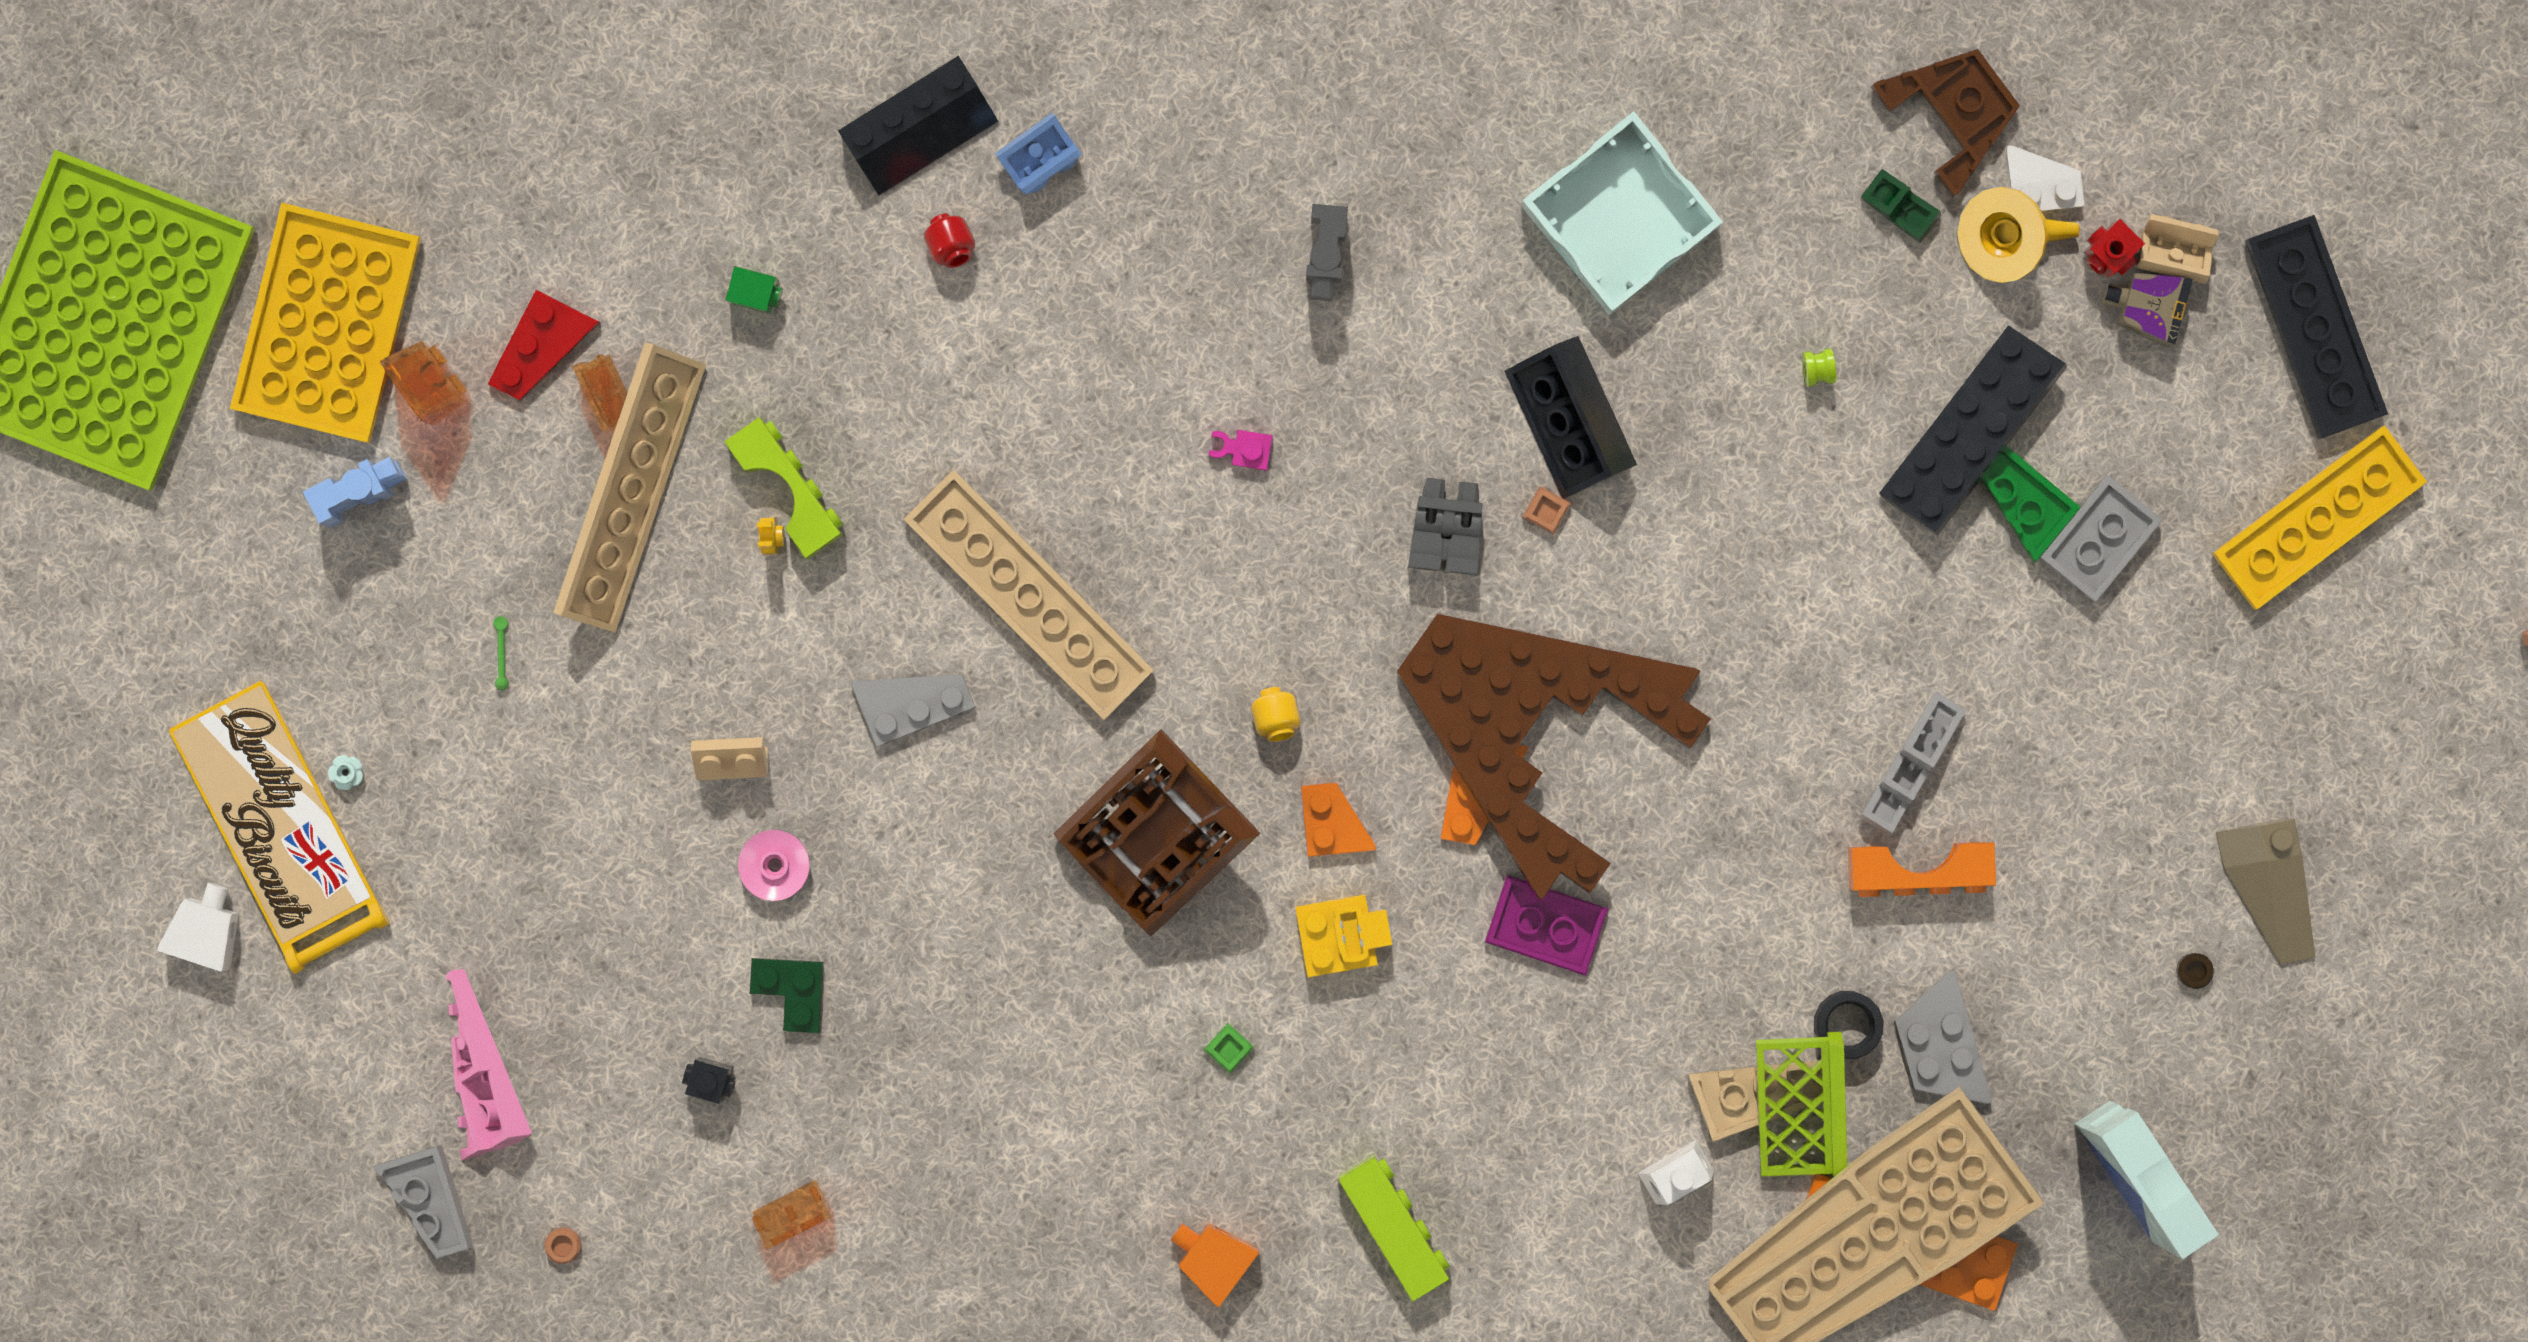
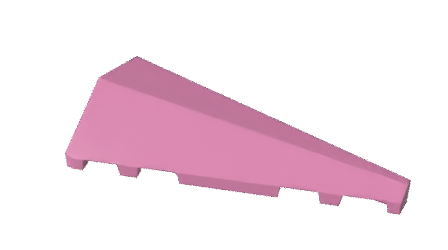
M464 969L447 973L446 980L451 981L456 1000L455 1004L448 1005L449 1015L458 1016L459 1036L452 1037L451 1044L455 1092L460 1094L465 1113L464 1116L457 1117L458 1127L467 1128L468 1148L461 1149L460 1156L461 1160H466L517 1144L532 1135V1132Z

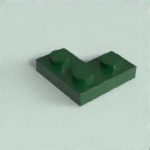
M752 958L749 994L785 996L783 1031L820 1033L824 962Z

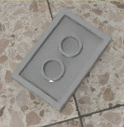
M2106 475L2080 506L2081 508L2039 557L2041 561L2093 603L2101 597L2163 521L2162 518L2109 475Z

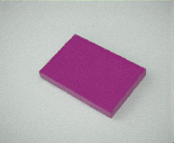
M1506 875L1484 942L1586 976L1608 908L1551 889L1540 900L1536 897L1527 881Z

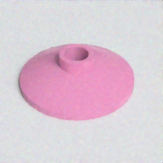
M767 830L751 837L742 848L738 860V871L744 886L753 895L769 901L783 900L797 893L806 882L810 868L809 856L802 842L794 835L782 830ZM773 858H778L782 863V867L778 872H774L769 868V862Z

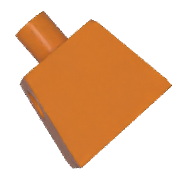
M1209 1222L1200 1234H1197L1182 1223L1170 1239L1186 1252L1179 1262L1178 1266L1217 1307H1220L1259 1254V1248Z

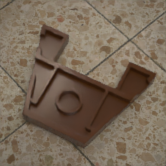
M1978 49L1923 68L1902 73L1886 80L1877 81L1871 86L1874 93L1889 112L1920 91L1963 150L1934 171L1952 197L1961 191L1966 181L2020 107L2019 103Z

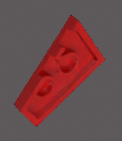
M535 290L488 385L521 401L601 322Z

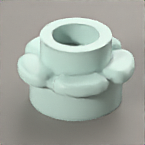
M338 756L333 760V765L328 769V777L331 782L335 783L338 789L349 790L352 786H358L363 779L362 764L355 757ZM344 769H347L349 771V774L347 776L343 775Z

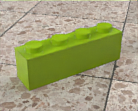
M1373 1154L1340 1174L1338 1180L1412 1301H1415L1448 1281L1449 1277L1446 1270L1451 1268L1440 1249L1433 1252L1427 1242L1428 1239L1432 1238V1235L1423 1220L1414 1221L1408 1211L1414 1206L1403 1188L1396 1191L1390 1179L1395 1177L1385 1158L1378 1161Z

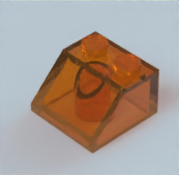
M420 341L379 362L422 422L434 426L468 402L463 394L468 391L467 387L456 373L450 376L443 366L447 359L436 344L430 347L429 344Z

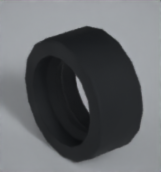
M1839 991L1829 995L1819 1004L1814 1015V1032L1816 1037H1827V1032H1829L1828 1019L1833 1010L1843 1004H1855L1866 1012L1869 1019V1031L1860 1043L1852 1046L1844 1045V1059H1857L1868 1055L1878 1046L1883 1035L1884 1020L1879 1007L1869 997L1855 991Z

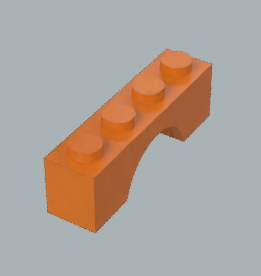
M1994 842L1954 843L1950 854L1940 866L1923 873H1914L1904 869L1892 857L1887 846L1847 847L1849 890L1858 891V897L1880 896V890L1894 889V896L1916 895L1915 888H1929V894H1951V887H1965V893H1986V886L1996 885Z

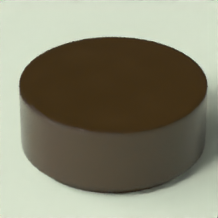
M2189 953L2179 960L2176 973L2183 985L2199 989L2210 983L2214 975V968L2210 959L2205 955Z

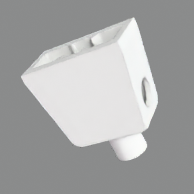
M208 883L202 901L194 898L184 899L163 936L157 951L221 972L229 970L232 962L239 913L223 908L229 889L218 884Z
M1694 1140L1640 1171L1638 1174L1655 1204L1669 1205L1711 1181L1714 1170L1697 1140Z

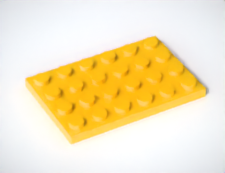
M281 202L230 409L370 443L422 238Z

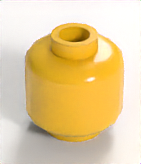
M1280 687L1262 690L1260 697L1253 701L1251 705L1256 732L1261 737H1266L1269 742H1279L1292 738L1295 735V730L1301 724L1295 696L1289 692H1281Z

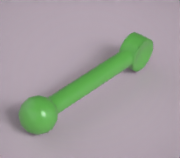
M499 616L495 618L493 623L494 627L498 630V678L495 681V687L502 691L509 686V681L505 678V629L508 627V620L505 617Z

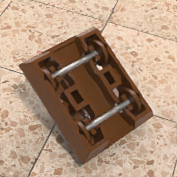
M1160 729L1053 834L1113 900L1147 934L1152 936L1261 833L1178 745ZM1160 764H1162V766L1156 771L1155 769H1156ZM1108 803L1112 807H1115L1118 804L1119 807L1107 818V820H1105L1101 825H1099V823L1110 813V811L1107 808H1105L1103 811L1101 810ZM1225 830L1226 833L1220 838L1219 835ZM1182 871L1184 874L1180 879L1184 884L1168 897L1180 884L1175 880L1164 892L1162 889Z

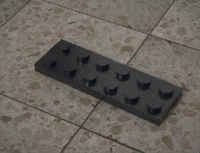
M2315 215L2245 240L2318 440L2388 415Z
M2008 325L1879 492L1880 496L1938 536L2066 370V363Z

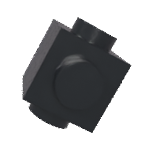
M703 1057L695 1059L694 1064H687L683 1075L682 1084L687 1085L685 1094L720 1104L724 1101L725 1096L730 1098L733 1093L736 1077L731 1075L734 1066Z

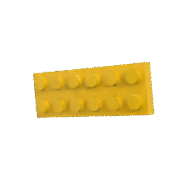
M2383 425L2211 554L2251 607L2257 610L2427 483V481L2386 426Z

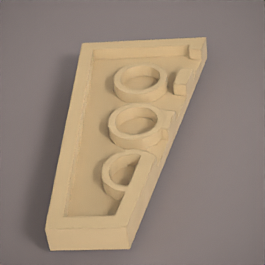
M1819 1060L1803 1062L1812 1068ZM1792 1062L1780 1075L1794 1086L1806 1072ZM1773 1064L1770 1066L1773 1069H1776L1780 1064ZM1757 1066L1687 1074L1713 1142L1759 1125ZM1822 1068L1817 1072V1074H1818L1821 1078H1822ZM1765 1070L1766 1079L1770 1074ZM1811 1078L1799 1091L1809 1100L1813 1101L1822 1092V1086ZM1775 1079L1765 1089V1094L1777 1103L1789 1090ZM1794 1095L1782 1109L1790 1114L1806 1108L1807 1105ZM1766 1103L1767 1113L1771 1109V1107ZM1776 1113L1768 1121L1777 1119L1782 1116Z

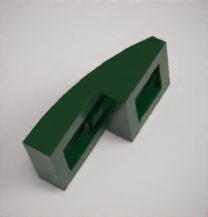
M1883 169L1880 170L1861 195V199L1919 243L1922 242L1942 216L1940 210L1911 191V187Z

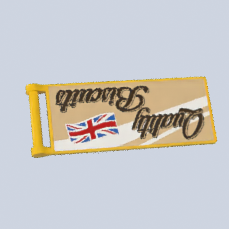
M259 681L169 729V733L282 949L287 965L294 974L303 971L306 964L376 927L382 929L390 925L385 911L378 902L264 682ZM367 905L370 912L369 916L299 953L294 948L293 944Z

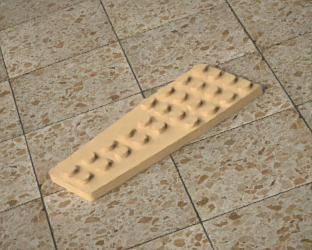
M1959 1086L1866 1150L1711 1276L1708 1281L1709 1290L1748 1342H1818L1958 1263L2042 1206L2044 1201Z

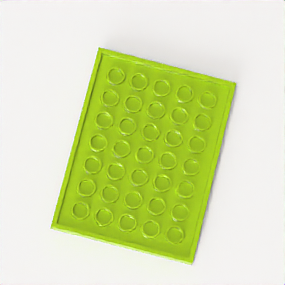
M54 150L0 287V433L143 489L153 491L256 228Z

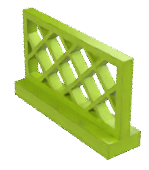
M1827 1032V1037L1756 1040L1761 1176L1833 1174V1177L1848 1166L1845 1062L1842 1032ZM1806 1048H1821V1059L1812 1068L1798 1058ZM1779 1049L1787 1058L1776 1069H1773L1764 1061V1050ZM1792 1062L1806 1072L1794 1086L1780 1075ZM1821 1068H1822V1078L1817 1074V1072H1818ZM1765 1070L1770 1074L1766 1079ZM1811 1078L1822 1086V1092L1813 1101L1809 1100L1799 1091ZM1775 1079L1789 1090L1777 1103L1765 1094V1089ZM1794 1095L1807 1105L1795 1119L1782 1109ZM1822 1101H1823V1111L1818 1107V1105H1819ZM1766 1103L1771 1107V1109L1767 1113ZM1812 1111L1823 1119V1126L1814 1134H1811L1800 1124ZM1776 1113L1790 1123L1778 1136L1766 1126V1122ZM1795 1128L1808 1139L1796 1152L1783 1142ZM1822 1135H1824V1144L1818 1140ZM1767 1136L1772 1140V1142L1768 1146ZM1814 1144L1824 1152L1825 1163L1809 1164L1801 1156ZM1777 1146L1791 1156L1783 1165H1768V1155Z

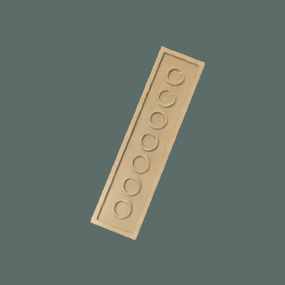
M644 343L553 611L554 614L616 633L706 364L654 344Z
M954 469L903 519L1103 720L1154 671Z

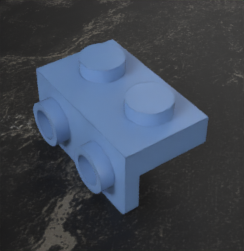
M1051 113L997 151L995 155L1017 187L1026 195L1029 192L1036 193L1048 184L1047 179L1057 172L1063 173L1071 169L1077 163V158L1082 153L1073 143L1056 116Z

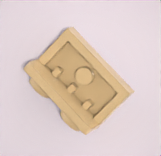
M2151 214L2141 232L2140 239L2145 245L2138 251L2136 268L2174 277L2190 278L2194 282L2206 284L2210 277L2212 252L2219 237V230L2201 224H2192L2167 216Z
M763 737L691 741L690 751L696 780L767 777L769 751L768 747L764 746Z

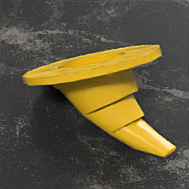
M2002 186L1983 190L1968 202L1960 215L1957 235L1960 252L1969 267L1984 279L2004 283L2020 280L2034 271L2045 255L2047 242L2077 238L2080 234V226L2074 222L2045 219L2033 199L2021 190Z

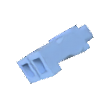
M391 457L378 463L366 459L358 463L360 469L349 470L340 481L328 478L303 491L318 523L333 528L344 522L340 513L360 503L370 505L376 503L380 498L386 500L394 496L391 488L407 480L397 460L393 461Z

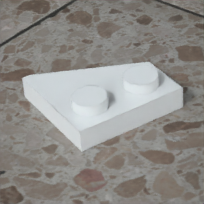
M2015 146L2005 147L2009 188L2021 190L2036 202L2041 212L2083 208L2085 206L2080 170Z

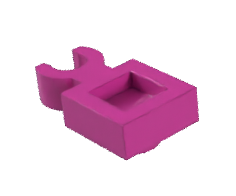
M1237 430L1235 440L1230 439L1222 431L1212 432L1211 437L1222 439L1224 447L1220 451L1209 450V456L1223 458L1230 454L1233 455L1232 465L1267 471L1272 435Z

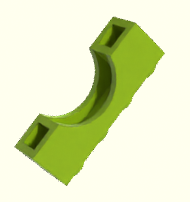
M758 417L724 442L744 471L748 473L759 470L772 471L787 481L794 496V511L785 530L804 557L810 559L843 536L839 528L844 523L832 507L826 511L819 501L824 496L822 491L812 478L807 482L799 472V469L804 467L792 449L785 452L778 441L783 436L772 420L765 423L762 418Z

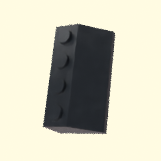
M958 55L842 127L838 132L876 193L880 196L999 121Z
M1579 336L1555 344L1505 370V374L1563 499L1637 465Z

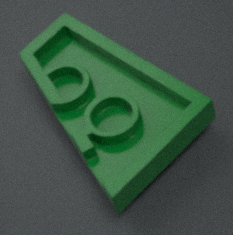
M2007 446L1981 479L2033 562L2039 559L2081 508Z

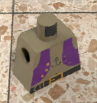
M2134 273L2129 276L2126 288L2107 283L2102 296V304L2120 308L2117 325L2162 346L2171 347L2177 341L2193 279Z

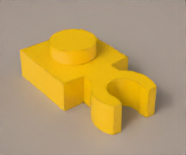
M760 518V521L757 522V528L759 530L758 548L761 549V554L779 555V547L785 546L784 526H778V519Z

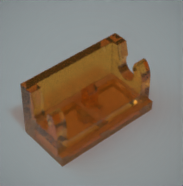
M600 354L595 356L594 360L588 363L580 362L572 366L601 430L608 434L614 431L617 426L627 396V390L611 356Z
M814 1180L752 1212L754 1215L752 1220L766 1250L831 1218L834 1213L817 1180Z

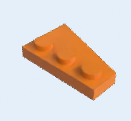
M1519 745L1514 753L1523 758L1529 746ZM1453 765L1440 839L1476 845L1489 820Z

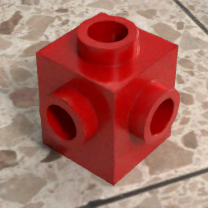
M2118 219L2107 229L2100 226L2086 240L2090 246L2083 253L2089 258L2086 261L2087 264L2098 275L2102 276L2105 274L2109 278L2118 272L2122 276L2137 262L2133 256L2145 243L2121 219ZM2110 247L2113 248L2114 254L2111 253Z

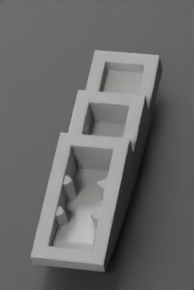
M1938 692L1933 694L1859 816L1861 820L1887 836L1894 832L1908 805L1916 797L1927 775L1935 767L1966 712L1964 708Z

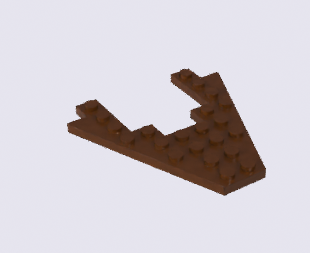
M1441 614L1435 616L1396 672L1534 894L1540 900L1544 898L1560 874L1590 894L1611 864L1523 802L1543 772L1515 754L1514 751L1552 697L1582 717L1598 693L1603 689L1688 749L1693 746L1711 720L1710 717L1682 699L1701 672L1696 668Z

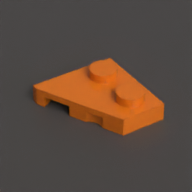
M1337 783L1301 786L1308 857L1376 850L1375 843Z

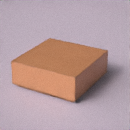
M1539 486L1522 518L1554 534L1571 503Z

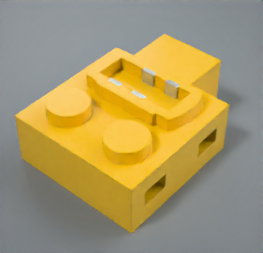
M1365 894L1295 906L1307 977L1376 966L1378 963L1375 948L1392 945L1386 909L1368 912Z

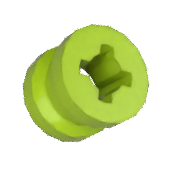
M1831 348L1823 349L1821 353L1813 354L1811 351L1802 353L1804 379L1807 387L1815 386L1817 382L1822 381L1828 384L1836 383V363Z

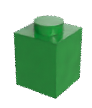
M734 266L725 300L729 304L770 314L772 307L778 308L783 287L778 286L779 280L774 276Z

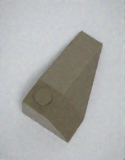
M2283 818L2216 832L2223 868L2241 895V899L2248 907L2279 964L2315 957L2303 857L2295 819Z

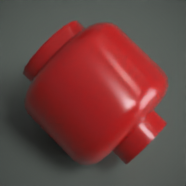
M948 213L939 214L931 219L930 226L924 232L925 244L933 260L938 265L946 266L947 268H957L972 258V252L975 249V239L967 222L961 216H949Z

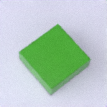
M1227 1023L1204 1050L1231 1073L1254 1046Z

